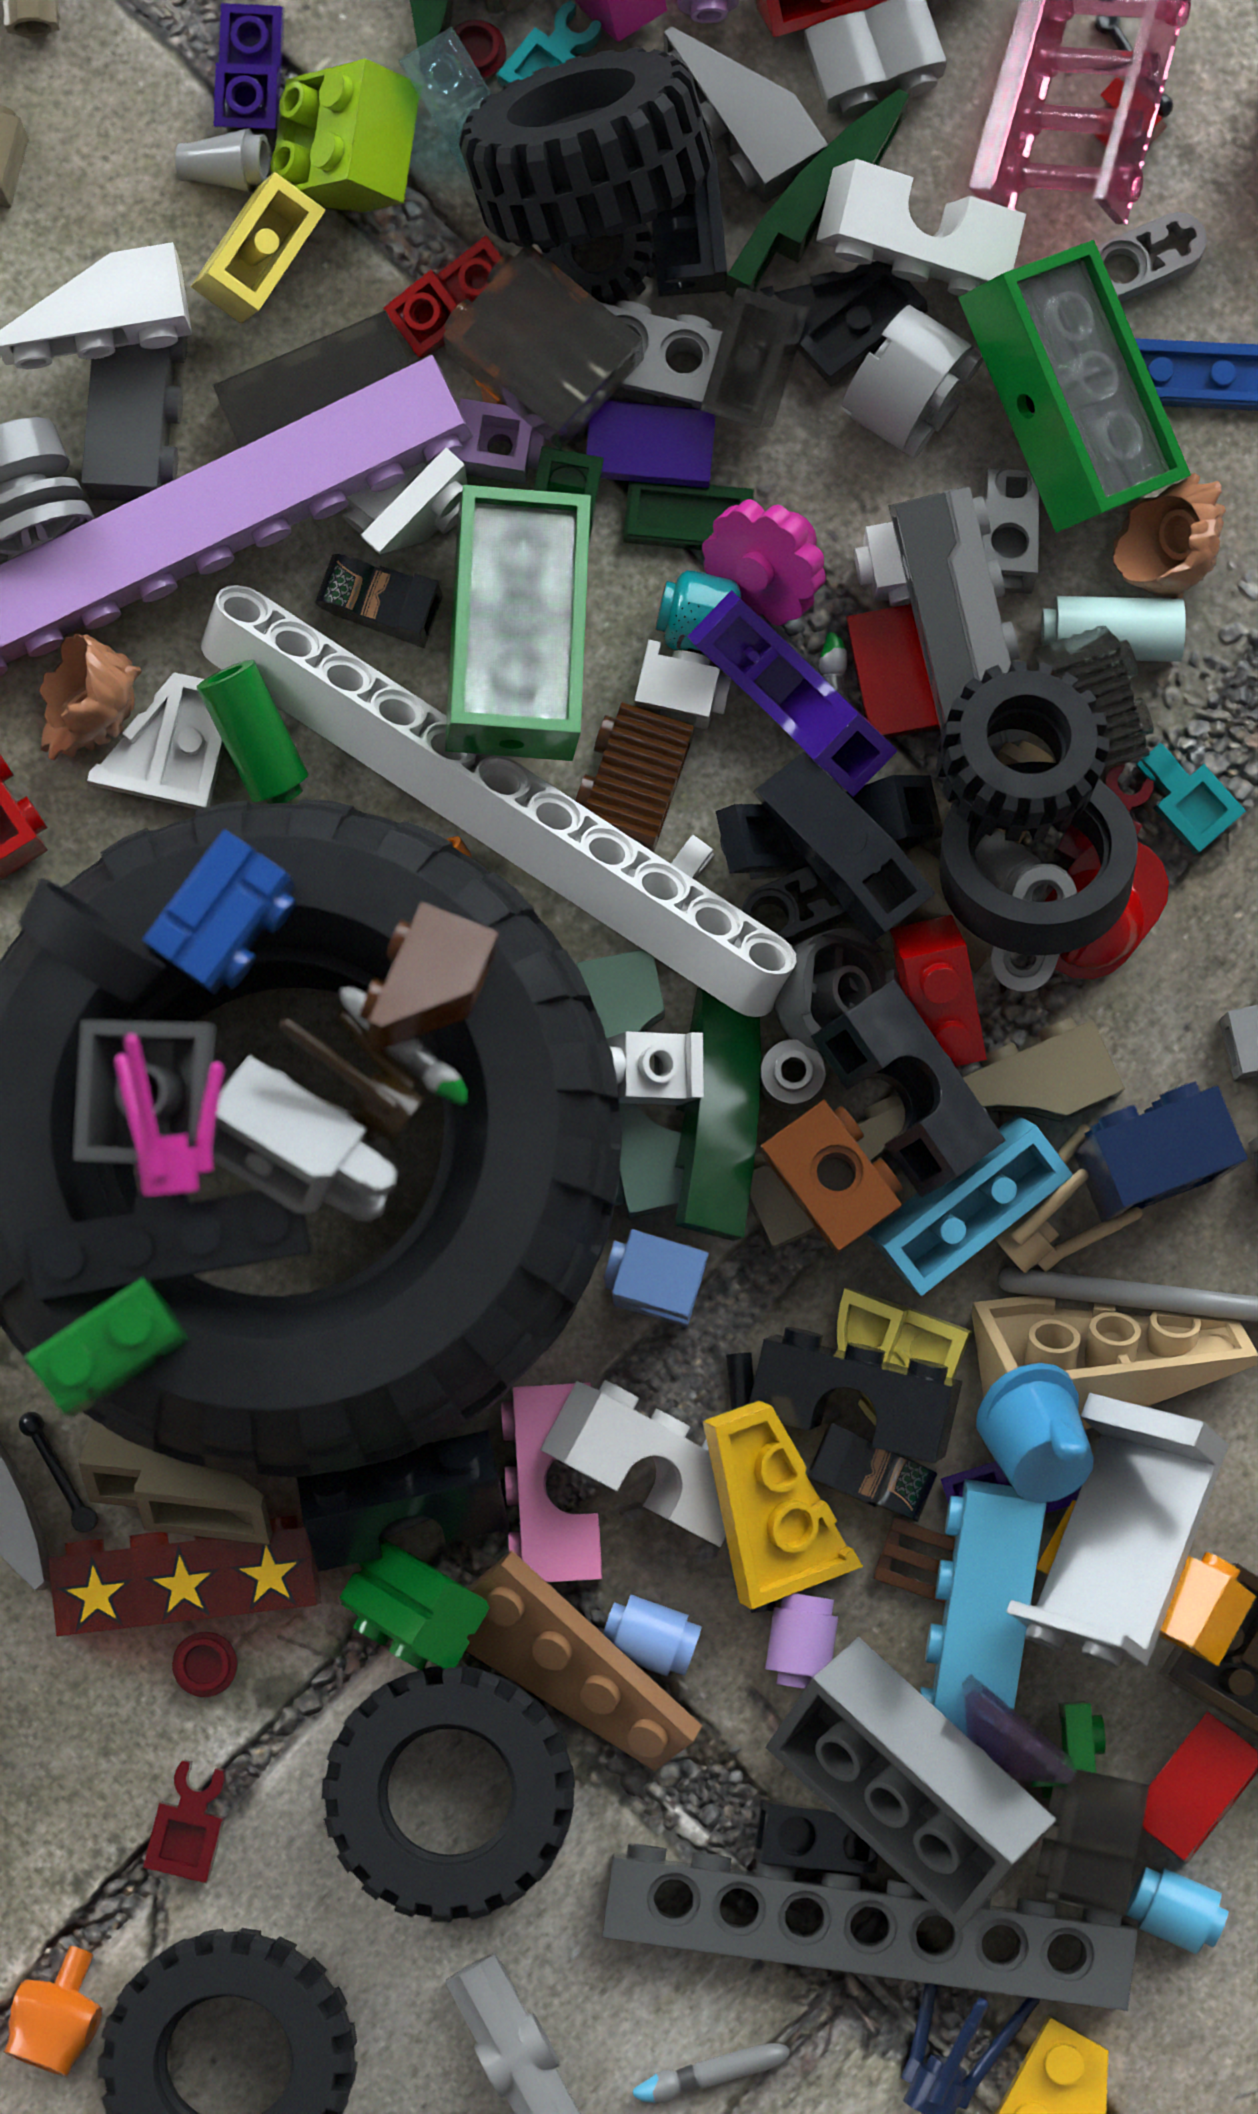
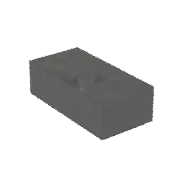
M859 1636L811 1679L765 1747L959 1930L1005 1885L1056 1821V1818L1001 1769L981 1747L975 1745Z

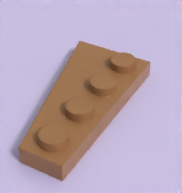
M512 1550L467 1588L488 1601L487 1604L490 1609L476 1633L468 1635L467 1639L470 1643L465 1651L653 1771L659 1769L695 1740L702 1725Z

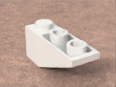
M174 243L109 253L0 330V356L5 365L15 364L16 368L25 370L38 369L50 365L54 357L77 354L82 359H99L112 355L115 352V347L140 343V346L143 348L159 349L177 343L178 337L192 335L181 262Z

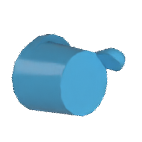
M1044 1363L1024 1365L1004 1374L989 1388L977 1412L976 1428L1015 1492L1027 1501L1045 1503L1064 1498L1082 1486L1093 1469L1094 1457L1079 1415V1394L1069 1374L1056 1365Z

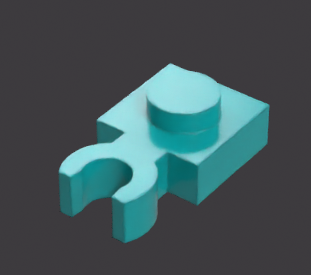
M571 0L564 3L556 12L554 19L555 30L550 37L534 27L497 73L498 83L504 87L516 79L522 80L533 75V72L546 66L551 68L566 63L565 60L575 58L576 54L592 50L601 38V23L595 19L589 28L582 33L570 31L567 26L577 14L576 4Z

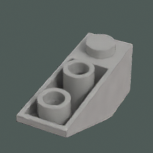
M674 27L664 31V51L669 56L673 55L689 69L711 141L720 138L730 153L731 157L727 159V164L736 182L745 192L753 188L763 204L783 193L797 175L828 146L796 95Z

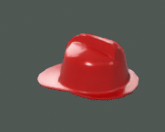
M1138 842L1132 890L1127 906L1119 920L1110 930L1094 942L1082 948L1061 953L1055 970L1072 978L1093 980L1112 974L1128 960L1158 921L1168 900L1169 880L1163 862L1150 847ZM1093 845L1084 851L1067 870V873L1075 883L1077 893L1092 882L1101 868L1099 856ZM1055 889L1051 891L1044 902L1056 900L1057 892Z

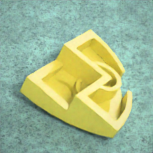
M844 1288L837 1319L838 1350L846 1351L847 1343L868 1345L884 1350L885 1356L883 1361L908 1367L910 1358L927 1360L947 1366L946 1377L955 1378L970 1339L971 1330L864 1292ZM861 1392L863 1398L860 1399L858 1405L876 1426L877 1417L874 1406L868 1397Z

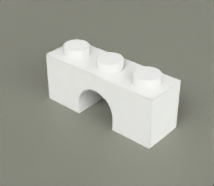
M859 159L833 168L816 241L836 247L834 254L836 257L857 264H871L872 259L893 265L891 271L893 275L910 281L927 282L928 278L931 277L949 283L947 291L959 297L998 275L1013 270L1026 217L1025 213L968 196L945 204L941 225L933 237L922 232L914 224L909 213L908 201L914 177Z
M604 1380L600 1389L597 1390L576 1381L540 1450L618 1491L625 1475L633 1464L644 1457L652 1456L656 1466V1479L643 1507L700 1538L721 1547L726 1534L707 1441L705 1440L702 1447L689 1441L685 1436L690 1426L658 1409H655L651 1419L635 1411L634 1407L639 1398L611 1382Z

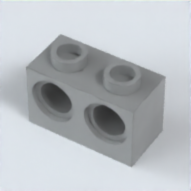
M620 300L615 303V306L599 304L582 372L583 392L628 403L707 409L721 353L722 331L712 329V324L709 321L697 316L678 315L675 320L651 315V309L632 301ZM620 338L631 339L640 347L639 352L635 356L625 360L614 358L606 349L611 342ZM688 352L695 355L700 360L701 365L691 373L681 374L673 371L667 362L677 353Z

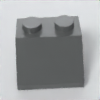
M81 1020L74 1160L112 1164H138L137 1151L115 1065L117 1055L125 1054L127 1056L124 1039L129 1034H134L139 1039L158 1137L187 1134L188 1148H195L204 1093L207 1087L210 1066L213 1063L215 1025Z

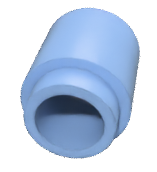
M630 1594L626 1606L613 1603L603 1635L637 1666L664 1676H668L669 1671L685 1676L702 1626L688 1622V1614Z

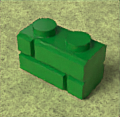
M142 1277L25 1357L62 1414L75 1417L156 1363V1356L159 1354L166 1356L190 1339L153 1283Z
M380 1537L382 1558L359 1563L361 1567L360 1572H353L339 1596L341 1605L358 1616L353 1628L385 1647L391 1638L394 1639L388 1651L419 1670L424 1669L428 1660L444 1669L456 1667L470 1643L467 1639L468 1635L476 1633L490 1609L487 1604L488 1601L415 1555Z

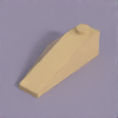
M1034 1295L973 1302L971 1313L983 1397H985L989 1388L998 1379L1020 1366L1036 1363L1056 1365L1069 1374L1079 1394V1415L1081 1416L1089 1393L1147 1407L1257 1366L1258 1352L1240 1321L1235 1319L1154 1310L1151 1316L1115 1312V1305L1094 1303L1093 1310L1055 1307L1056 1298ZM1081 1418L1084 1430L1092 1427Z

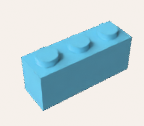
M1014 1115L998 1128L1006 1141L954 1180L922 1198L916 1193L902 1204L896 1213L867 1233L868 1237L900 1279L920 1296L927 1293L1073 1176L1037 1125L1018 1115Z

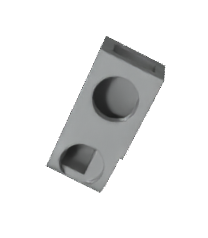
M988 467L985 479L984 502L989 516L991 533L982 536L987 561L997 559L1004 581L1005 592L1032 594L1038 574L1039 491L1030 470Z

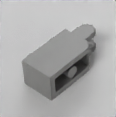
M251 1056L245 1060L221 1090L211 1146L212 1161L297 1214L317 1212L323 1202L326 1201L345 1214H352L353 1219L358 1218L360 1222L362 1220L370 1222V1220L382 1215L385 1208V1198L387 1193H391L395 1186L394 1180L397 1173L393 1168L394 1164L388 1163V1159H381L380 1154L361 1143L366 1128L351 1120L341 1109L327 1105L295 1085L282 1072L268 1068Z

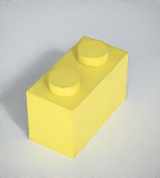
M274 172L255 189L190 287L242 324L261 309L326 209Z

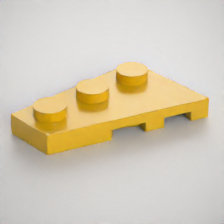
M757 1401L703 1421L740 1604L752 1610L863 1567L854 1549L845 1544L836 1528L835 1523L837 1520L829 1505L819 1498L805 1473L807 1467L771 1405Z

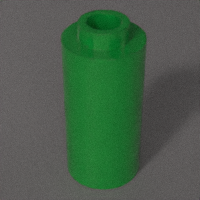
M246 660L209 676L199 683L196 688L252 802L266 800L267 804H284L303 792L300 783L308 777L309 773L255 661Z

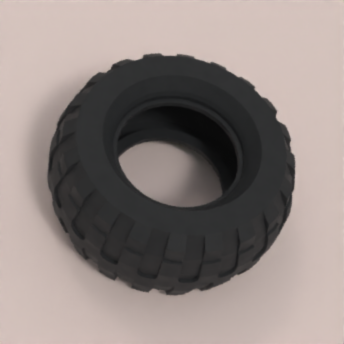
M301 799L297 804L277 803L267 805L251 804L250 801H240L199 809L195 813L196 816L174 822L157 830L149 831L148 828H145L122 838L100 852L102 857L95 864L82 871L70 883L61 888L102 913L146 946L142 941L144 936L224 829L229 831L258 854H261L291 876L296 885L289 894L296 900L292 912L275 933L272 934L264 928L252 944L249 951L256 955L255 960L237 986L231 989L223 984L214 996L159 957L166 967L133 1002H128L108 992L68 966L36 942L23 929L0 960V1326L11 1343L23 1355L25 1363L32 1369L25 1357L27 1354L127 1288H116L44 1302L37 1301L25 1232L135 1213V1201L138 1197L133 1164L74 1160L81 1020L194 1023L208 1012L229 1001L256 992L280 988H310L339 994L342 988L353 987L367 994L372 982L376 979L385 983L392 969L394 961L386 959V955L399 922L403 920L412 924L420 903H426L497 931L498 938L494 961L470 1016L415 1037L423 1044V1047H426L432 1053L437 1062L449 1065L458 1073L467 1089V1102L463 1105H458L442 1097L444 1141L440 1165L427 1201L414 1223L384 1256L366 1269L344 1281L306 1293L283 1296L241 1293L218 1287L194 1275L152 1282L190 1340L166 1356L159 1354L156 1356V1363L83 1411L86 1416L102 1424L106 1429L130 1443L184 1463L235 1474L301 1477L346 1471L392 1460L444 1436L495 1404L510 1390L509 1388L529 1371L538 1358L549 1349L562 1333L590 1282L610 1231L619 1184L622 1143L616 1070L603 1024L580 970L568 952L562 948L551 930L534 912V908L516 888L496 872H489L477 861L453 847L450 841L436 833L407 821L397 823L381 816L358 811L353 805L329 800Z

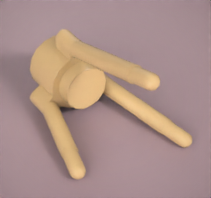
M1086 1124L1078 1126L1057 1152L1065 1164L1068 1163L1078 1150L1077 1148L1084 1141V1133L1090 1131ZM1079 1169L1038 1209L1034 1206L994 1239L1024 1273L1028 1272L1037 1263L1047 1272L1062 1258L1142 1217L1141 1208L1133 1207L1120 1216L1106 1222L1104 1221L1053 1247L1050 1243L1059 1234L1047 1219L1088 1179V1172L1085 1169Z

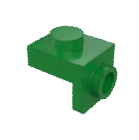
M1085 1701L1058 1703L1063 1768L1025 1771L1026 1784L1030 1787H1042V1798L1082 1796L1081 1784L1097 1783L1095 1755L1105 1754L1106 1739L1103 1716L1092 1715L1091 1703Z

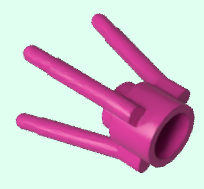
M129 1034L124 1039L127 1056L125 1054L117 1055L115 1065L137 1151L142 1195L198 1191V1172L213 1171L211 1146L224 1067L219 1062H214L210 1066L195 1148H188L187 1134L158 1137L139 1039L136 1035Z

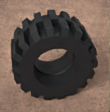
M1012 661L1008 673H1003L999 665L986 669L982 681L980 682L976 678H972L964 686L961 697L955 698L937 749L940 752L936 763L937 776L946 777L942 787L946 800L949 802L959 799L960 804L956 813L965 822L974 815L981 820L978 831L989 836L992 835L994 827L1005 830V840L1019 841L1023 831H1029L1032 840L1046 838L1051 825L1058 832L1070 825L1074 814L1080 815L1087 806L1106 765L1104 761L1109 752L1110 738L1103 737L1108 726L1104 712L1092 713L1097 699L1089 689L1079 694L1075 690L1078 679L1068 672L1065 673L1062 679L1051 675L1052 665L1040 662L1037 671L1027 670L1026 661ZM1009 729L1030 732L1041 738L1049 746L1057 766L1038 774L1016 772L1004 766L994 756L987 738L997 732Z

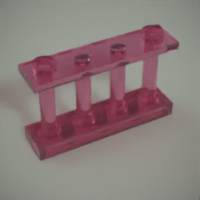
M1020 0L968 186L971 192L979 199L1012 210L1016 209L1019 195L1026 188L1094 193V200L1115 224L1127 225L1132 203L1139 199L1142 192V167L1180 27L1186 25L1190 16L1191 0ZM1074 14L1142 18L1133 51L1062 47L1061 43L1067 21L1071 20ZM1058 72L1126 76L1117 109L1045 104L1051 79ZM1042 130L1110 135L1101 168L1029 162L1035 137Z

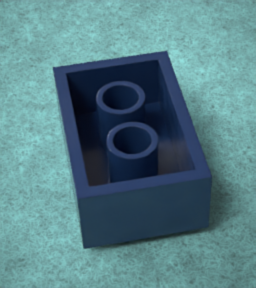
M1196 1081L1182 1085L1159 1096L1160 1099L1152 1102V1106L1145 1109L1142 1115L1138 1114L1135 1105L1128 1106L1099 1118V1123L1091 1126L1092 1130L1084 1133L1087 1141L1074 1155L1079 1168L1085 1169L1089 1174L1085 1183L1101 1222L1114 1219L1133 1207L1143 1209L1218 1180L1248 1160L1218 1085L1201 1092Z

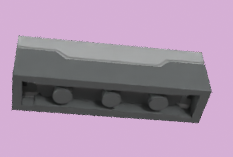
M970 486L943 491L942 493H935L888 505L941 734L955 698L961 697L964 686L972 678H976L981 682L985 670L999 665L1003 673H1008L1010 661L1020 657L1011 621L1001 623L996 598L1005 596L1001 569L997 559L987 561L982 540L983 535L991 533L987 508L982 496L972 497ZM1009 729L991 735L987 738L989 747L1001 745L1003 742L1009 743L1028 738L1027 731Z

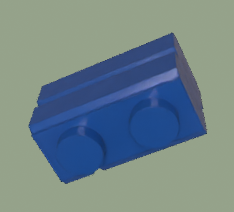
M224 829L142 941L151 951L215 996L223 984L233 989L244 978L256 957L249 949L264 928L273 934L286 921L296 904V900L289 895L296 885L291 876Z

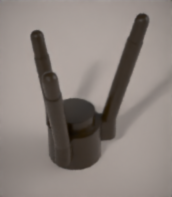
M342 1010L339 1013V1021L386 1075L387 1079L377 1071L370 1079L295 1022L288 1018L283 1019L280 1022V1028L283 1032L360 1091L352 1105L362 1113L359 1115L317 1096L315 1097L327 1105L341 1109L351 1120L366 1128L363 1137L370 1142H373L378 1134L385 1137L391 1143L394 1142L425 1100V1098L413 1090L418 1081L401 1070L384 1050L378 1051L366 1046L367 1030L347 1010Z

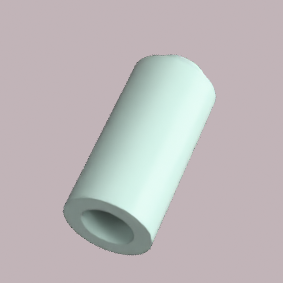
M1056 596L1054 608L1042 610L1041 646L1052 647L1054 659L1182 661L1185 644V604L1183 598Z

